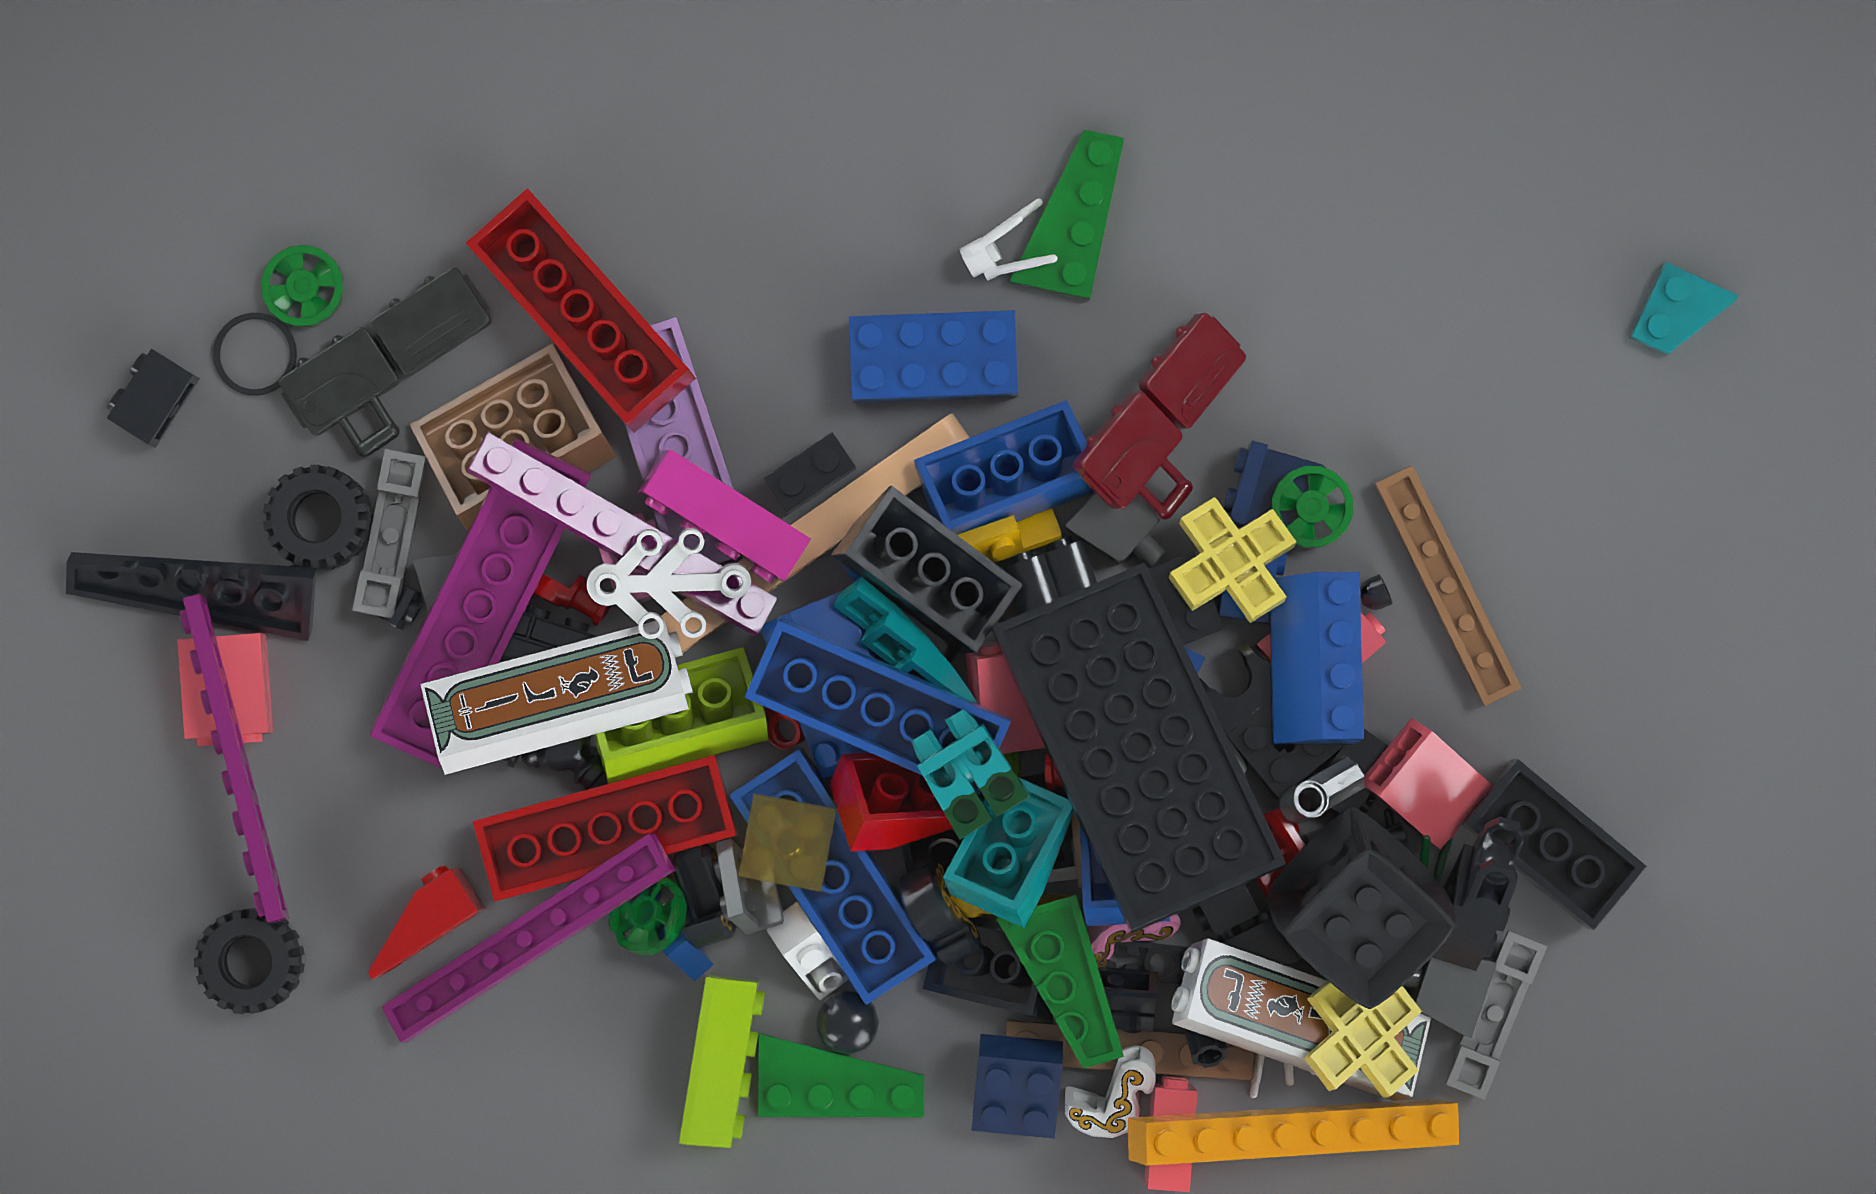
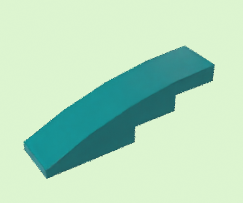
M860 577L838 595L834 607L866 630L861 643L893 667L978 703L952 665L926 634L867 580Z

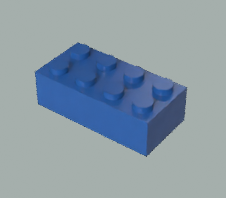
M1015 310L849 316L853 403L1017 397Z

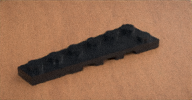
M71 552L66 566V594L180 616V610L185 609L183 598L200 594L206 598L213 623L309 641L313 628L317 569L298 565L281 566Z

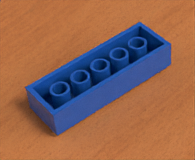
M781 617L777 621L744 697L920 775L922 774L917 767L920 761L916 756L911 741L931 729L942 748L950 745L957 739L945 720L965 708L979 726L985 725L999 748L1011 723V718ZM973 782L972 784L974 788L976 789L978 794H980L981 791L979 787L977 786L976 782Z
M803 748L798 749L729 795L865 1005L937 959L935 950L930 942L922 939L911 926L903 909L900 896L870 850L850 851L833 794Z

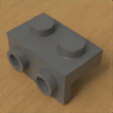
M731 838L716 843L718 859L714 860V869L718 880L723 884L724 896L720 897V905L726 920H731L746 935L782 924L784 916L775 865L764 848L745 853Z

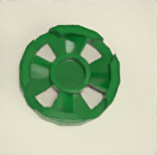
M308 245L290 246L275 254L266 265L261 280L262 298L269 311L283 323L297 327L317 326L330 319L340 307L344 290L343 274L336 261L323 250ZM303 253L320 258L312 273L303 269ZM278 271L288 277L286 284L270 285L272 273ZM321 287H335L330 303L318 296ZM295 301L302 303L301 318L287 315Z
M1303 466L1289 472L1277 484L1271 498V510L1275 511L1282 522L1281 511L1295 510L1298 518L1286 527L1296 540L1295 545L1303 548H1320L1335 542L1348 529L1353 516V497L1347 483L1336 472L1322 466ZM1307 475L1309 491L1302 493L1292 480L1299 476ZM1339 487L1344 496V503L1329 505L1326 496ZM1323 520L1332 534L1316 539L1314 524Z
M667 877L662 878L640 892V897L636 898L632 904L628 903V900L609 912V928L615 932L618 940L616 942L620 947L639 956L655 955L668 948L679 936L685 923L687 904L683 891L674 881ZM662 885L668 887L675 896L663 905L654 899ZM663 923L666 925L664 927L666 936L661 940L656 929ZM632 929L630 935L627 938L625 933Z

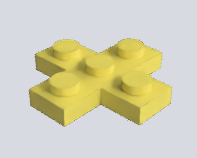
M1214 497L1180 519V526L1200 554L1170 572L1169 579L1192 611L1225 590L1228 591L1250 623L1285 602L1287 596L1265 565L1293 549L1296 540L1273 509L1238 530Z
M1328 980L1307 998L1332 1033L1310 1051L1304 1059L1329 1091L1337 1089L1353 1073L1361 1068L1381 1096L1386 1098L1392 1096L1419 1071L1394 1038L1422 1012L1403 986L1384 1002L1372 1009H1367L1357 1004Z

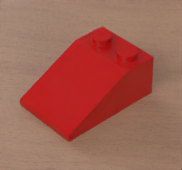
M872 753L842 754L830 782V788L850 851L892 849L953 829L923 775Z
M446 865L440 866L420 879L424 886L415 891L368 971L372 980L387 974L486 909L460 867L448 869Z

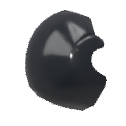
M849 990L830 995L822 1004L816 1018V1028L822 1043L836 1053L850 1055L866 1049L870 1046L878 1031L879 1018L875 1005L872 1002L865 1005L857 992Z

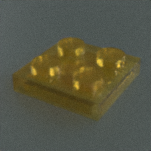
M754 793L739 876L821 892L837 808Z

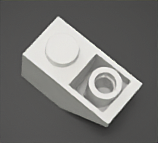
M796 902L783 911L784 922L782 924L767 928L766 930L784 958L815 996L821 1000L849 980V978L804 909Z

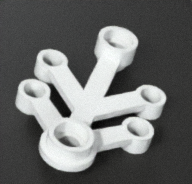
M696 528L683 530L677 544L647 575L629 574L646 555H655L660 551L662 539L660 534L653 529L641 531L637 536L636 543L616 564L604 563L598 565L590 572L587 579V590L591 598L605 606L617 604L638 624L641 635L647 639H655L662 634L664 630L663 619L657 613H648L630 593L647 592L681 624V630L687 637L697 638L706 629L704 616L697 611H691L672 592L720 590L729 598H739L744 596L751 586L749 571L739 563H729L723 566L719 573L672 574L689 555L697 554L702 550L704 538L702 533ZM688 534L697 535L700 540L698 546L692 549L687 548L683 544L684 537ZM653 535L657 539V545L650 550L643 548L641 540L644 536ZM734 574L739 575L743 580L742 585L737 589H731L726 584L727 578ZM604 578H612L616 582V588L612 592H604L600 588V582ZM691 617H696L701 621L700 629L694 632L687 630L685 627L686 621ZM650 618L656 619L659 622L658 630L653 633L647 632L643 628V623Z

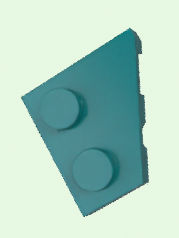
M1666 262L1657 277L1630 338L1668 355L1732 305L1739 295Z

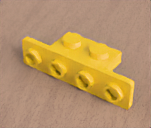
M1050 508L1017 522L1014 515L958 534V536L995 563L1062 539V532L1053 509Z

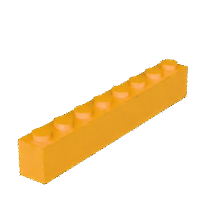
M1438 1098L1128 1118L1129 1160L1147 1166L1459 1145L1458 1103Z

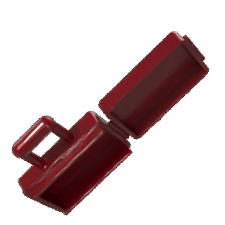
M1207 313L1195 314L1186 326L1178 327L1176 329V338L1163 354L1152 358V367L1139 382V389L1142 392L1130 393L1121 405H1115L1112 408V416L1096 435H1091L1087 438L1086 448L1072 465L1086 484L1108 506L1113 509H1124L1139 494L1161 519L1167 520L1171 518L1192 492L1193 485L1167 457L1182 440L1183 435L1180 430L1193 426L1245 362L1246 354L1240 348V344L1215 317H1211ZM1159 467L1177 483L1162 503L1145 486Z

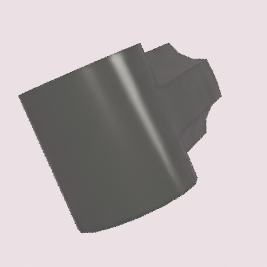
M1349 756L1344 757L1300 784L1288 788L1280 798L1281 812L1287 820L1298 824L1321 816L1326 810L1366 788L1364 775L1357 763H1354ZM1299 793H1303L1308 797L1310 801L1309 812L1303 810L1299 805Z

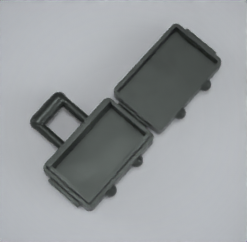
M450 268L437 278L427 276L423 281V287L403 300L398 298L392 299L389 302V309L372 319L371 325L377 333L374 337L366 328L359 327L345 337L341 335L334 336L331 341L332 345L310 360L305 357L300 358L297 362V368L283 376L279 384L284 391L281 393L282 397L302 428L305 429L307 427L313 435L319 436L336 424H339L360 457H368L396 439L400 433L399 427L394 423L378 398L399 384V377L394 370L400 368L404 375L412 376L488 327L491 323V318L486 312L489 308L468 275L463 276L457 268ZM370 403L384 427L361 440L347 417Z

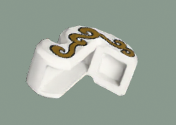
M1133 1045L1122 1049L1124 1057L1118 1058L1105 1098L1093 1092L1070 1086L1065 1087V1116L1073 1127L1093 1137L1114 1138L1128 1133V1118L1139 1117V1090H1142L1145 1094H1150L1154 1089L1156 1081L1155 1059L1147 1048Z

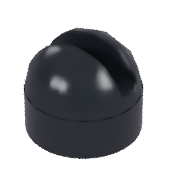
M1380 574L1362 583L1360 598H1362V605L1366 608L1378 610L1393 604L1387 586Z

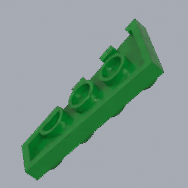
M1083 130L1020 259L1022 261L1055 254L1057 261L1015 271L1009 283L1090 300L1124 142L1123 137Z
M1077 895L1036 906L1024 928L1003 918H996L1083 1069L1124 1057Z
M759 1033L758 1117H924V1074Z

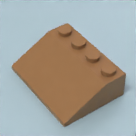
M553 343L410 424L452 508L467 531H469L491 487L489 484L466 472L479 445L488 432L510 445L514 438H517L587 472H591L617 457Z

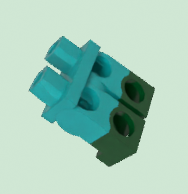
M965 708L945 720L957 739L950 745L942 748L931 729L911 741L916 756L920 761L917 767L959 840L993 819V815L974 788L973 782H976L997 817L1030 797L1029 791L1019 779L985 725L979 726Z

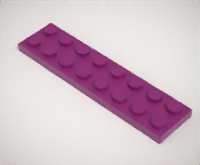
M514 438L511 446L583 487H586L591 477L589 472L517 438ZM490 487L370 731L371 737L442 768L438 759L421 684L499 663L565 530L564 527L496 488Z

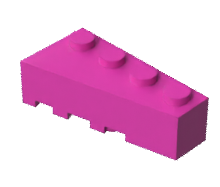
M671 449L661 452L637 490V493L647 498L644 502L645 505L663 516H666L669 512L681 519L682 522L679 526L684 530L687 528L698 529L702 535L705 534L718 542L715 549L730 559L736 561L741 556L753 564L750 571L770 584L774 578L779 581L786 580L811 540L802 532Z

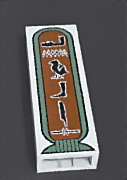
M663 619L664 630L655 639L645 638L641 635L639 626L421 684L438 759L444 774L687 710L688 705L685 694L692 693L693 691L687 669L678 670L675 658L683 656L677 632L668 634L666 623ZM654 621L643 624V628L645 631L653 633L658 630L659 622Z
M1208 938L1192 944L1183 956L1181 967L1185 972L1182 984L1177 988L1172 999L1171 1008L1175 1011L1172 1024L1315 1073L1304 1057L1331 1034L1332 1031L1307 998L1327 980ZM1419 1014L1394 1036L1395 1040L1418 1069L1431 1017ZM1361 1068L1343 1082L1346 1085L1381 1096ZM1418 1072L1392 1096L1386 1098L1398 1101L1413 1097Z

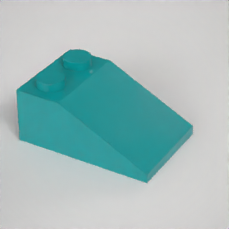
M1019 778L1029 791L1030 797L998 817L985 799L984 803L993 815V819L964 837L943 879L950 895L1024 928L1044 892L1074 809L1068 799Z

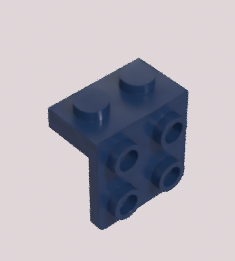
M1252 440L1247 449L1240 447L1234 471L1240 473L1236 489L1228 488L1223 509L1229 513L1228 516L1236 526L1243 528L1271 510V498L1275 488L1289 472L1303 466L1326 467L1320 463L1268 449L1267 444ZM1302 475L1292 480L1302 493L1309 491L1307 475ZM1295 510L1280 512L1286 527L1298 518Z

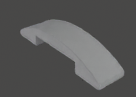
M389 449L384 451L377 486L379 492L363 571L360 570L353 612L391 619L397 609L419 511L426 465L425 456Z
M1510 930L1507 931L1493 960L1497 964L1473 1036L1470 1038L1462 1035L1449 1070L1446 1085L1485 1100L1500 1064V1055L1529 984L1532 985L1548 947L1547 945Z

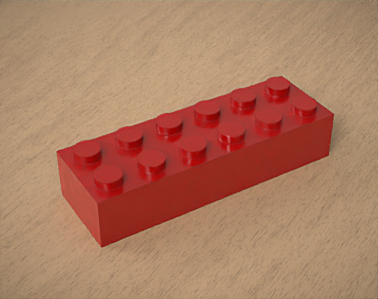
M528 188L466 242L468 247L634 433L696 379L690 369Z
M717 755L473 821L494 902L580 879L649 833L656 834L666 854L738 835Z

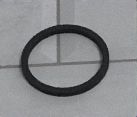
M246 313L230 320L219 332L213 349L214 364L221 379L232 389L246 395H264L280 388V379L272 385L261 389H248L235 384L226 375L220 360V349L226 334L235 325L250 319H261L275 324L284 333L290 348L289 363L281 378L295 368L297 358L296 344L291 332L278 319L264 313Z

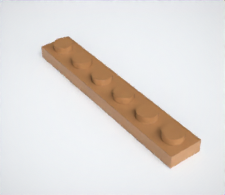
M1413 465L1375 483L1374 486L1482 706H1487L1521 689L1522 687Z
M1007 1020L1006 1036L1063 1041L1062 1067L1083 1068L1058 1024ZM1116 1029L1122 1049L1138 1045L1147 1048L1153 1054L1156 1074L1252 1081L1254 1052L1226 1043L1228 1057L1220 1061L1217 1066L1204 1068L1201 1065L1193 1064L1186 1033L1163 1031L1128 1033L1122 1029ZM1118 1059L1087 1067L1086 1069L1114 1071Z

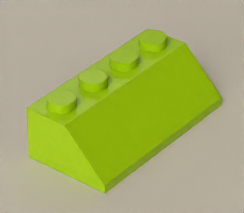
M744 647L677 665L678 670L687 669L693 691L692 693L685 694L688 705L687 710L594 734L608 784L768 740L767 722L763 706L744 698L753 679Z
M713 973L706 976L679 1144L731 1148L734 1138H742L745 1115L738 1114L740 1097L748 1098L752 1078L751 1073H745L744 1071L747 1056L755 1057L759 1034L758 1032H752L751 1028L753 1016L762 1015L765 991L758 990L759 981Z

